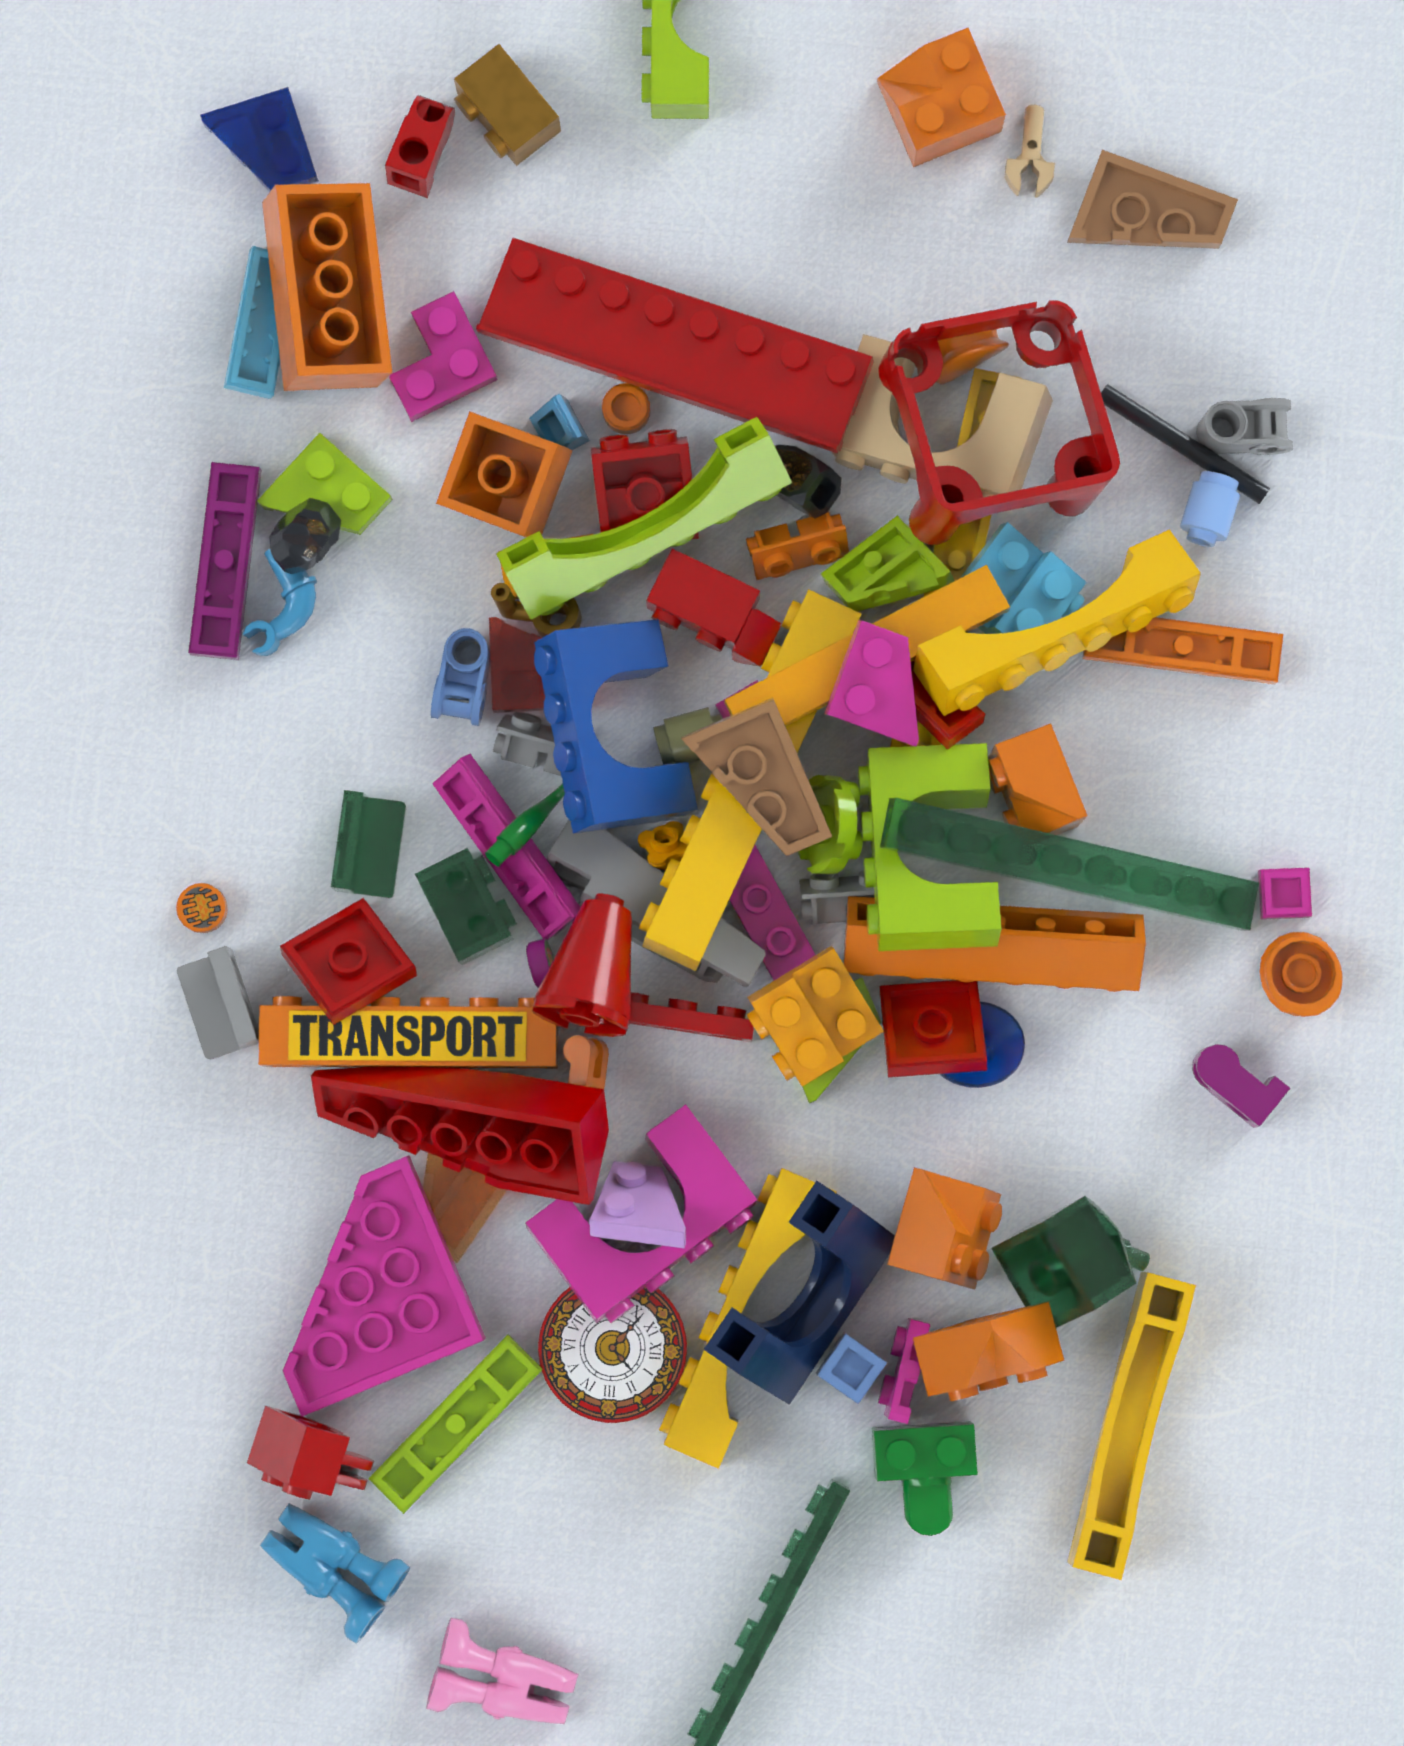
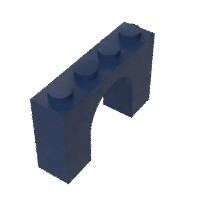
M817 1180L788 1222L807 1235L813 1241L815 1248L814 1264L800 1294L785 1311L766 1322H755L732 1307L704 1348L706 1352L733 1371L789 1405L890 1255L895 1235Z

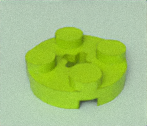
M816 775L809 779V783L832 837L797 853L801 860L810 861L812 866L806 869L811 873L837 874L844 869L849 859H858L862 852V835L857 830V807L860 800V791L855 782L845 781L840 776Z

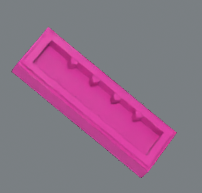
M755 845L729 901L749 938L765 950L766 955L763 963L774 981L816 954Z

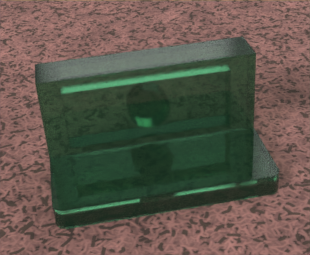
M344 790L331 888L334 891L393 898L406 814L404 802L367 797L364 792Z

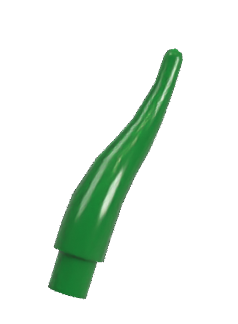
M563 783L546 798L516 817L496 837L497 841L485 852L486 857L491 863L499 867L510 855H515L530 840L564 797Z

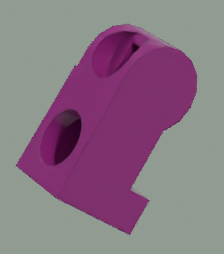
M1215 1044L1206 1047L1198 1052L1193 1060L1192 1071L1198 1083L1253 1128L1262 1125L1291 1089L1276 1076L1269 1077L1263 1084L1240 1065L1238 1055L1233 1049L1225 1045Z

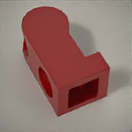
M420 95L416 96L408 115L404 117L385 163L387 184L428 198L434 182L435 170L452 130L455 117L454 107Z

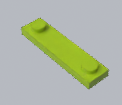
M507 1334L368 1479L404 1514L530 1384L543 1368Z

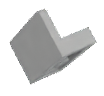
M227 946L207 952L208 957L177 968V974L204 1056L210 1060L259 1043V1028L233 950Z

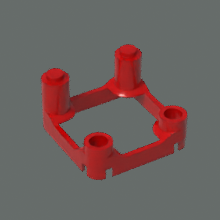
M1049 300L1045 307L1036 308L1037 302L923 323L916 332H911L910 327L902 330L888 347L878 367L879 378L883 386L892 392L896 399L914 460L920 498L909 515V527L913 535L921 542L929 545H940L947 542L961 524L991 514L1043 503H1049L1054 511L1063 516H1078L1088 509L1117 474L1120 466V457L1083 331L1081 329L1075 333L1073 323L1077 316L1066 303L1058 300ZM1011 327L1016 341V351L1027 365L1035 368H1047L1049 366L1071 364L1091 435L1071 440L1060 449L1055 459V473L1046 485L983 497L979 484L967 471L950 465L935 467L915 394L932 387L941 375L943 359L938 341ZM1033 331L1047 333L1054 342V350L1045 351L1038 348L1032 342L1030 333ZM906 358L912 361L917 368L918 376L906 378L903 366L896 365L894 359Z

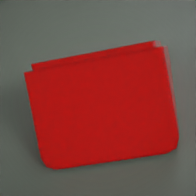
M752 608L732 649V660L737 663L759 667L763 665L781 627V623L760 610Z

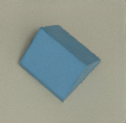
M561 394L552 397L529 418L539 437L571 450L590 441L568 399Z

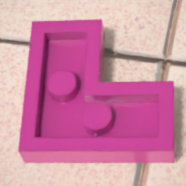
M454 291L411 312L431 355L389 376L411 422L498 380Z

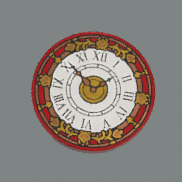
M570 1287L555 1300L541 1326L538 1354L545 1381L562 1404L576 1414L590 1420L620 1423L647 1415L659 1407L671 1395L684 1370L687 1356V1339L680 1314L661 1290L657 1289L650 1293L646 1287L630 1298L635 1306L613 1323H610L606 1317L596 1323Z

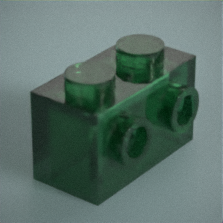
M466 848L415 873L461 965L514 940L509 928L517 925V922L505 898L495 902L488 884L496 880L483 854L474 858L470 850Z

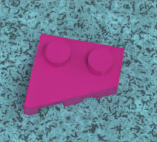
M858 620L824 714L916 747L919 736L908 637Z
M908 1318L906 1328L897 1326L890 1355L898 1357L894 1376L885 1374L878 1398L879 1404L886 1405L884 1415L890 1420L908 1424L912 1409L909 1406L920 1373V1365L913 1337L929 1333V1323Z

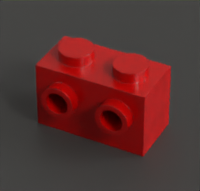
M672 548L651 589L646 604L647 609L654 612L651 617L653 620L658 619L661 625L676 631L682 625L697 633L695 640L721 652L724 646L733 649L752 608H756L760 600V590Z

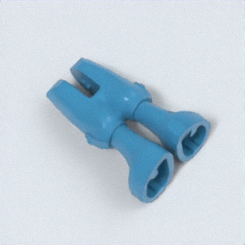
M288 1503L278 1520L294 1535L302 1539L304 1544L300 1548L282 1534L270 1530L260 1546L285 1571L304 1586L307 1594L318 1598L330 1596L343 1608L347 1615L344 1634L349 1640L357 1644L370 1630L386 1606L343 1579V1576L337 1569L349 1570L365 1582L374 1595L384 1602H388L403 1583L410 1570V1566L401 1559H392L384 1563L360 1553V1545L351 1532H341L312 1514Z

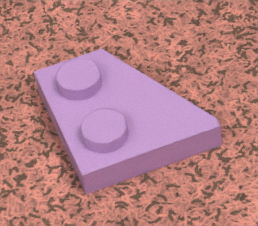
M614 1161L590 1218V1236L685 1248L686 1227L662 1167L643 1165L638 1162L624 1163Z

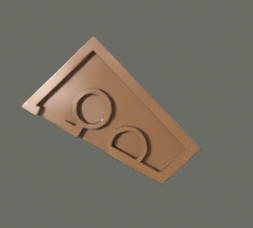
M1102 150L1067 243L1219 249L1238 199Z
M773 698L681 737L683 742L700 758L718 781L726 787L786 856L832 837Z

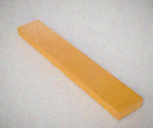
M985 565L872 624L908 637L910 661L912 662L916 659L919 644L960 625L968 633L1007 613L1010 610V605L988 566ZM853 634L725 699V705L731 715L773 698L786 727L827 706Z

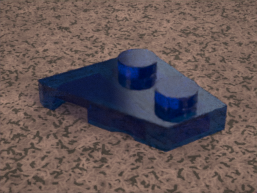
M288 87L200 115L205 128L210 133H213L230 150L231 154L256 176L257 180L269 192L275 185L312 184L319 181Z

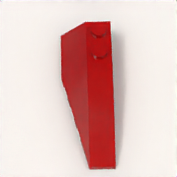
M360 1067L315 1070L311 1074L318 1117L371 1138H375L378 1133L392 1138L394 1142L399 1144V1149L417 1155L420 1150L442 1158V1166L459 1173L465 1167L485 1175L484 1183L499 1189L590 1205L594 1200L609 1133L604 1089L518 1074L460 1068Z

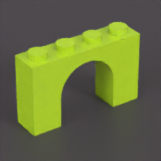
M987 743L955 744L948 750L943 745L868 748L866 766H858V787L860 796L868 795L869 811L861 812V835L863 841H871L872 858H864L865 888L874 887L875 904L867 905L868 935L877 934L878 951L998 946L1002 929L998 882L958 884L929 882L916 876L904 865L897 853L894 841L901 827L908 820L923 812L944 809L987 808L991 789Z

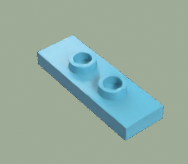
M252 246L248 255L224 388L271 399L275 392L280 354L268 250Z

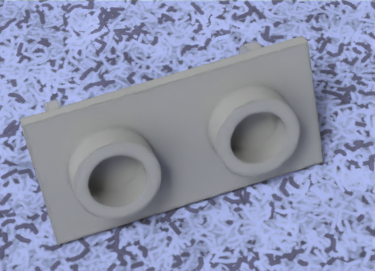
M515 712L513 716L505 714L498 724L496 731L507 734L498 733L493 752L501 754L502 760L531 768L536 766L539 752L546 753L547 758L543 771L561 776V772L557 770L553 758L555 743L552 728L541 724V719L532 714Z
M864 870L859 872V876L839 877V874H812L810 879L799 880L801 898L810 899L801 901L802 920H812V924L846 922L848 896L875 898L874 887L865 888Z

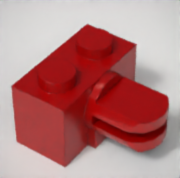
M265 1406L247 1464L263 1472L262 1481L282 1487V1491L287 1494L310 1500L313 1492L332 1496L336 1483L365 1490L368 1481L366 1478L341 1470L340 1468L341 1465L371 1471L374 1460L346 1451L350 1437L333 1427L319 1423L306 1416L301 1417L299 1414Z

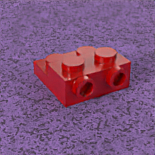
M675 429L649 432L648 441L629 443L628 435L606 436L599 439L600 447L591 448L600 532L617 528L644 516L668 501L692 480L687 436L677 437V430ZM699 532L692 539H699Z

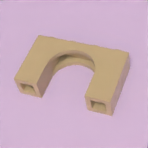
M863 334L858 352L873 356L874 363L855 414L850 419L843 438L844 443L841 451H838V454L834 452L832 454L836 457L835 461L842 466L854 470H862L864 465L880 469V475L906 484L909 478L917 480L916 468L910 446L900 435V411L892 392L883 386L878 371L881 359L892 342ZM906 358L894 359L896 365L903 366L905 377L912 378L916 367L915 364ZM999 373L986 413L978 430L969 440L954 449L943 452H931L935 467L950 465L967 471L979 484L983 497L1021 490L1053 402L1047 386Z

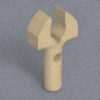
M1036 104L1029 105L1025 109L1022 153L1016 159H1007L1004 178L1016 196H1019L1021 174L1026 171L1028 165L1032 166V172L1037 176L1035 198L1039 197L1050 186L1054 178L1055 163L1046 162L1041 156L1044 108Z

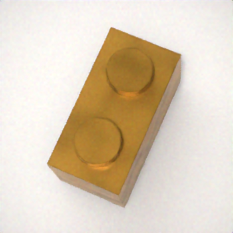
M500 44L496 45L454 78L458 94L454 98L456 105L470 122L477 118L488 131L484 134V138L499 158L508 155L517 166L561 132L559 116Z

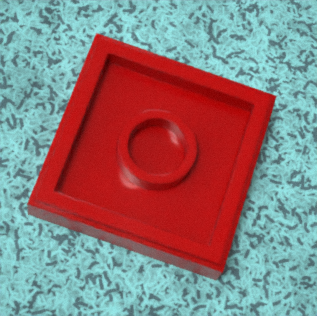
M364 897L280 945L282 956L333 1025L417 976L415 965Z
M951 980L879 986L888 1078L987 1071V1055L977 981L961 982Z

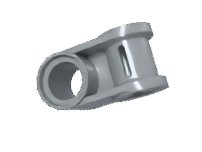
M1264 398L1253 401L1217 402L1209 408L1197 425L1196 435L1198 442L1216 454L1252 453L1256 455H1276L1290 452L1293 450V441L1289 440L1287 435L1286 412L1291 410V400L1285 398ZM1223 418L1227 420L1232 426V436L1226 438L1217 435L1212 429V419Z

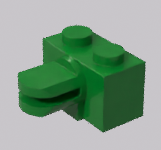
M971 1421L872 1427L875 1479L877 1481L901 1480L905 1519L914 1531L921 1535L933 1536L946 1530L953 1519L951 1477L978 1475L974 1424Z

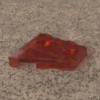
M489 617L493 713L544 711L545 694L542 679L534 665V652L536 650L534 642L542 637L520 630L497 617Z

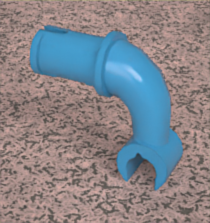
M270 549L264 555L284 590L281 593V597L285 600L286 604L280 615L267 623L257 620L246 626L243 636L248 639L258 632H266L265 644L252 651L260 656L273 654L277 651L280 640L304 627L313 613L316 600L314 585L317 583L315 576L309 577L306 570L295 574L284 572L274 560Z

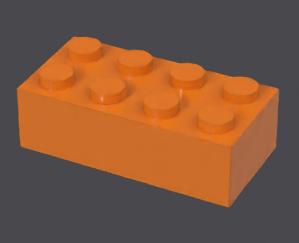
M370 183L275 185L263 200L262 207L284 391L377 388L392 374V364Z

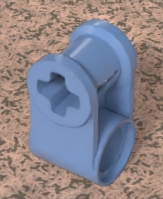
M461 628L454 631L447 638L444 645L440 673L434 687L431 718L439 719L441 715L469 719L472 725L480 726L486 701L491 649L485 638L478 631L470 628ZM472 640L480 645L481 654L475 663L463 665L456 661L455 651L462 642ZM449 698L469 701V703L449 700Z

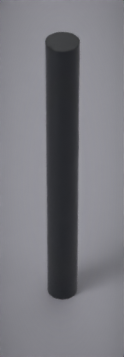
M1109 384L1101 392L1105 406L1203 469L1234 478L1239 482L1237 490L1258 504L1262 502L1270 490V487Z

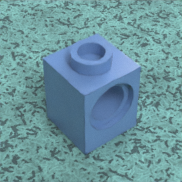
M844 1332L816 1374L859 1404L887 1362Z

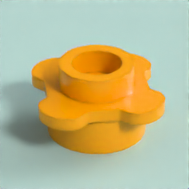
M669 821L665 825L654 828L652 831L645 830L639 834L638 844L646 849L648 854L647 860L651 866L666 870L671 858L681 861L688 846L680 841L684 832L682 823Z

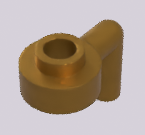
M497 583L491 589V596L502 617L533 622L536 631L542 637L555 630L580 627L582 615L575 598L566 601L558 611L552 614L539 615L530 620L521 601L515 600L507 584ZM557 613L566 615L563 623L559 625L550 624V619L553 615Z

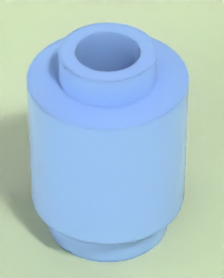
M1201 472L1199 481L1193 482L1180 524V528L1188 533L1186 538L1188 541L1205 547H1214L1216 541L1227 540L1240 498L1239 493L1236 492L1239 484L1237 480L1217 472Z

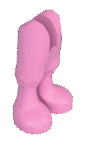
M450 1618L441 1648L439 1664L488 1673L490 1676L497 1678V1681L483 1683L460 1676L452 1670L437 1667L430 1687L426 1709L442 1712L451 1704L468 1702L482 1704L483 1711L497 1720L504 1717H513L537 1722L565 1724L570 1706L550 1697L534 1694V1688L537 1685L550 1690L573 1693L578 1674L552 1662L525 1654L517 1646L501 1647L497 1649L496 1653L482 1648L470 1639L469 1628L466 1622L461 1619Z

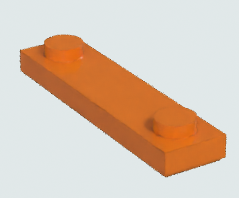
M1155 617L1145 627L1136 632H1129L1127 630L1112 637L1098 650L1092 652L1084 650L1082 659L1275 685L1278 682L1284 634Z

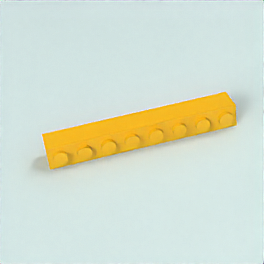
M808 589L802 604L795 600L792 601L781 627L788 629L789 632L782 646L773 642L761 669L769 672L767 676L769 677L853 634L862 614ZM817 711L786 726L797 753ZM712 773L700 797L709 801L702 817L700 818L692 814L680 839L681 842L688 845L681 861L671 858L659 885L667 888L660 906L653 902L650 903L639 926L640 930L646 932L642 947L694 971L697 970L762 831L761 827L746 812L743 806Z

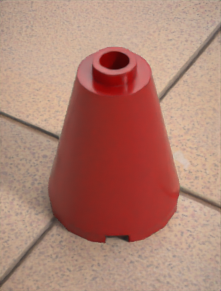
M598 893L595 895V899H588L583 902L533 998V1014L568 1029L569 1023L585 1026L584 1033L607 1037L626 1035L628 1025L631 1022L632 912L623 907V899L610 894Z

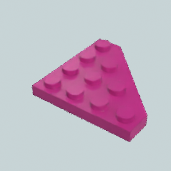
M410 1155L361 1175L345 1220L340 1226L328 1256V1262L319 1285L314 1291L301 1323L302 1327L293 1350L289 1353L283 1368V1374L301 1417L486 1339Z

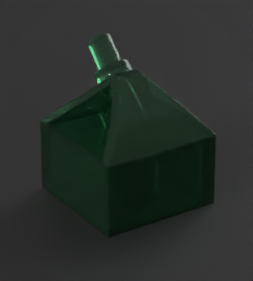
M1083 1196L1032 1222L991 1248L1024 1306L1049 1302L1056 1328L1096 1310L1135 1285L1136 1280L1132 1268L1144 1271L1150 1260L1148 1252L1132 1247L1129 1240L1122 1238L1118 1227L1087 1196Z

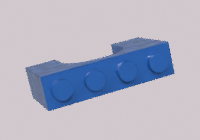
M659 620L555 630L535 641L534 665L542 679L545 694L544 714L552 728L555 743L553 758L557 770L561 772L565 792L563 808L566 817L571 822L573 834L674 820L698 810L688 762L646 768L624 765L612 758L604 750L596 737L592 725L591 712L593 700L603 683L647 678L669 667Z

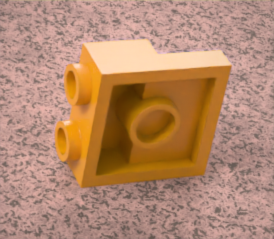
M832 946L747 997L754 1010L746 1015L761 1040L770 1035L780 1050L772 1055V1058L786 1081L796 1077L802 1087L844 1062L842 1057L884 1032Z

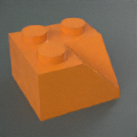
M969 27L923 45L877 78L878 86L913 167L1002 132L1006 114Z
M469 411L436 504L523 537H528L538 531L542 535L573 450Z
M1051 723L995 744L988 756L990 787L994 794L999 792L1003 794L1009 810L1002 812V816L1012 839L1020 837L1024 848L1074 829L1087 817V813Z
M914 1167L887 1265L975 1290L977 1281L984 1277L988 1268L989 1254L986 1249L991 1232L998 1228L1001 1220L1002 1205L999 1203L1001 1194L987 1188Z
M1049 1302L970 1319L913 1337L928 1397L948 1393L950 1401L978 1395L979 1391L1009 1384L1007 1376L1016 1374L1018 1383L1048 1376L1046 1366L1064 1361Z

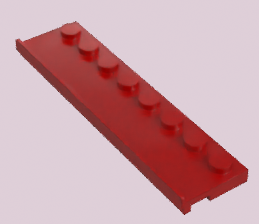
M516 238L511 240L480 323L476 326V330L480 334L742 422L758 417L766 430L837 454L838 451H841L844 435L852 415L854 416L874 363L873 356Z

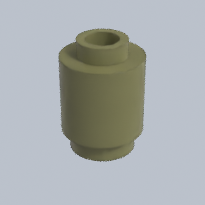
M706 707L663 719V725L653 727L663 765L672 762L676 764L700 760L683 742L681 737L722 720L721 715L711 716L709 708Z

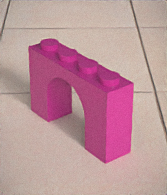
M686 1104L647 1132L645 1136V1141L675 1179L681 1190L684 1201L683 1222L686 1227L685 1248L660 1246L654 1250L642 1253H628L617 1250L606 1244L599 1237L590 1236V1225L574 1203L556 1199L525 1222L527 1230L596 1323L604 1317L610 1323L616 1321L635 1306L630 1300L631 1297L645 1287L650 1293H653L675 1276L670 1270L671 1267L685 1257L692 1264L714 1247L710 1238L724 1228L732 1234L754 1217L749 1209L755 1206L757 1202L756 1197Z

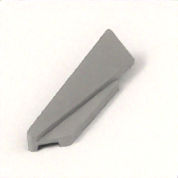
M568 820L552 846L547 861L562 881L583 890L578 903L580 907L585 900L595 899V895L598 893L610 894L623 899V907L632 912L631 941L642 946L646 932L640 930L639 926L650 903L653 902L660 906L667 888L659 884L664 874L656 867L651 866L648 861L606 829L573 834L571 822ZM723 918L720 919L696 971L651 951L703 981L717 983L724 974L744 987L749 986L766 955L764 949Z

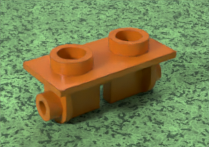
M828 511L816 519L808 517L797 520L796 525L799 536L792 538L787 523L754 531V536L746 538L750 557H752L756 580L767 577H782L791 571L816 564L827 565L849 552L847 532L840 514L830 515Z

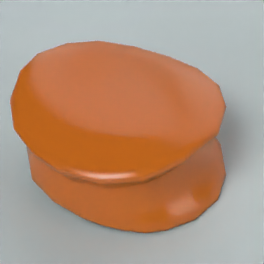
M996 329L938 341L942 353L943 368L936 383L943 385L957 379L1008 348L1009 343L999 339Z
M1307 932L1287 933L1279 936L1268 945L1261 957L1259 972L1262 987L1270 1002L1281 1012L1293 1016H1317L1328 1010L1339 998L1343 981L1341 964L1335 952L1320 937Z

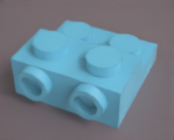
M1008 522L998 527L961 576L963 577L987 565L1010 605V610L1007 613L978 627L985 634L1016 632L1051 623L1079 610L1085 600L1079 592L1087 582L1053 552L1043 553Z

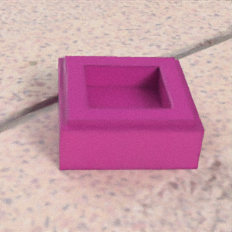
M1310 868L1260 869L1258 871L1261 920L1312 917Z

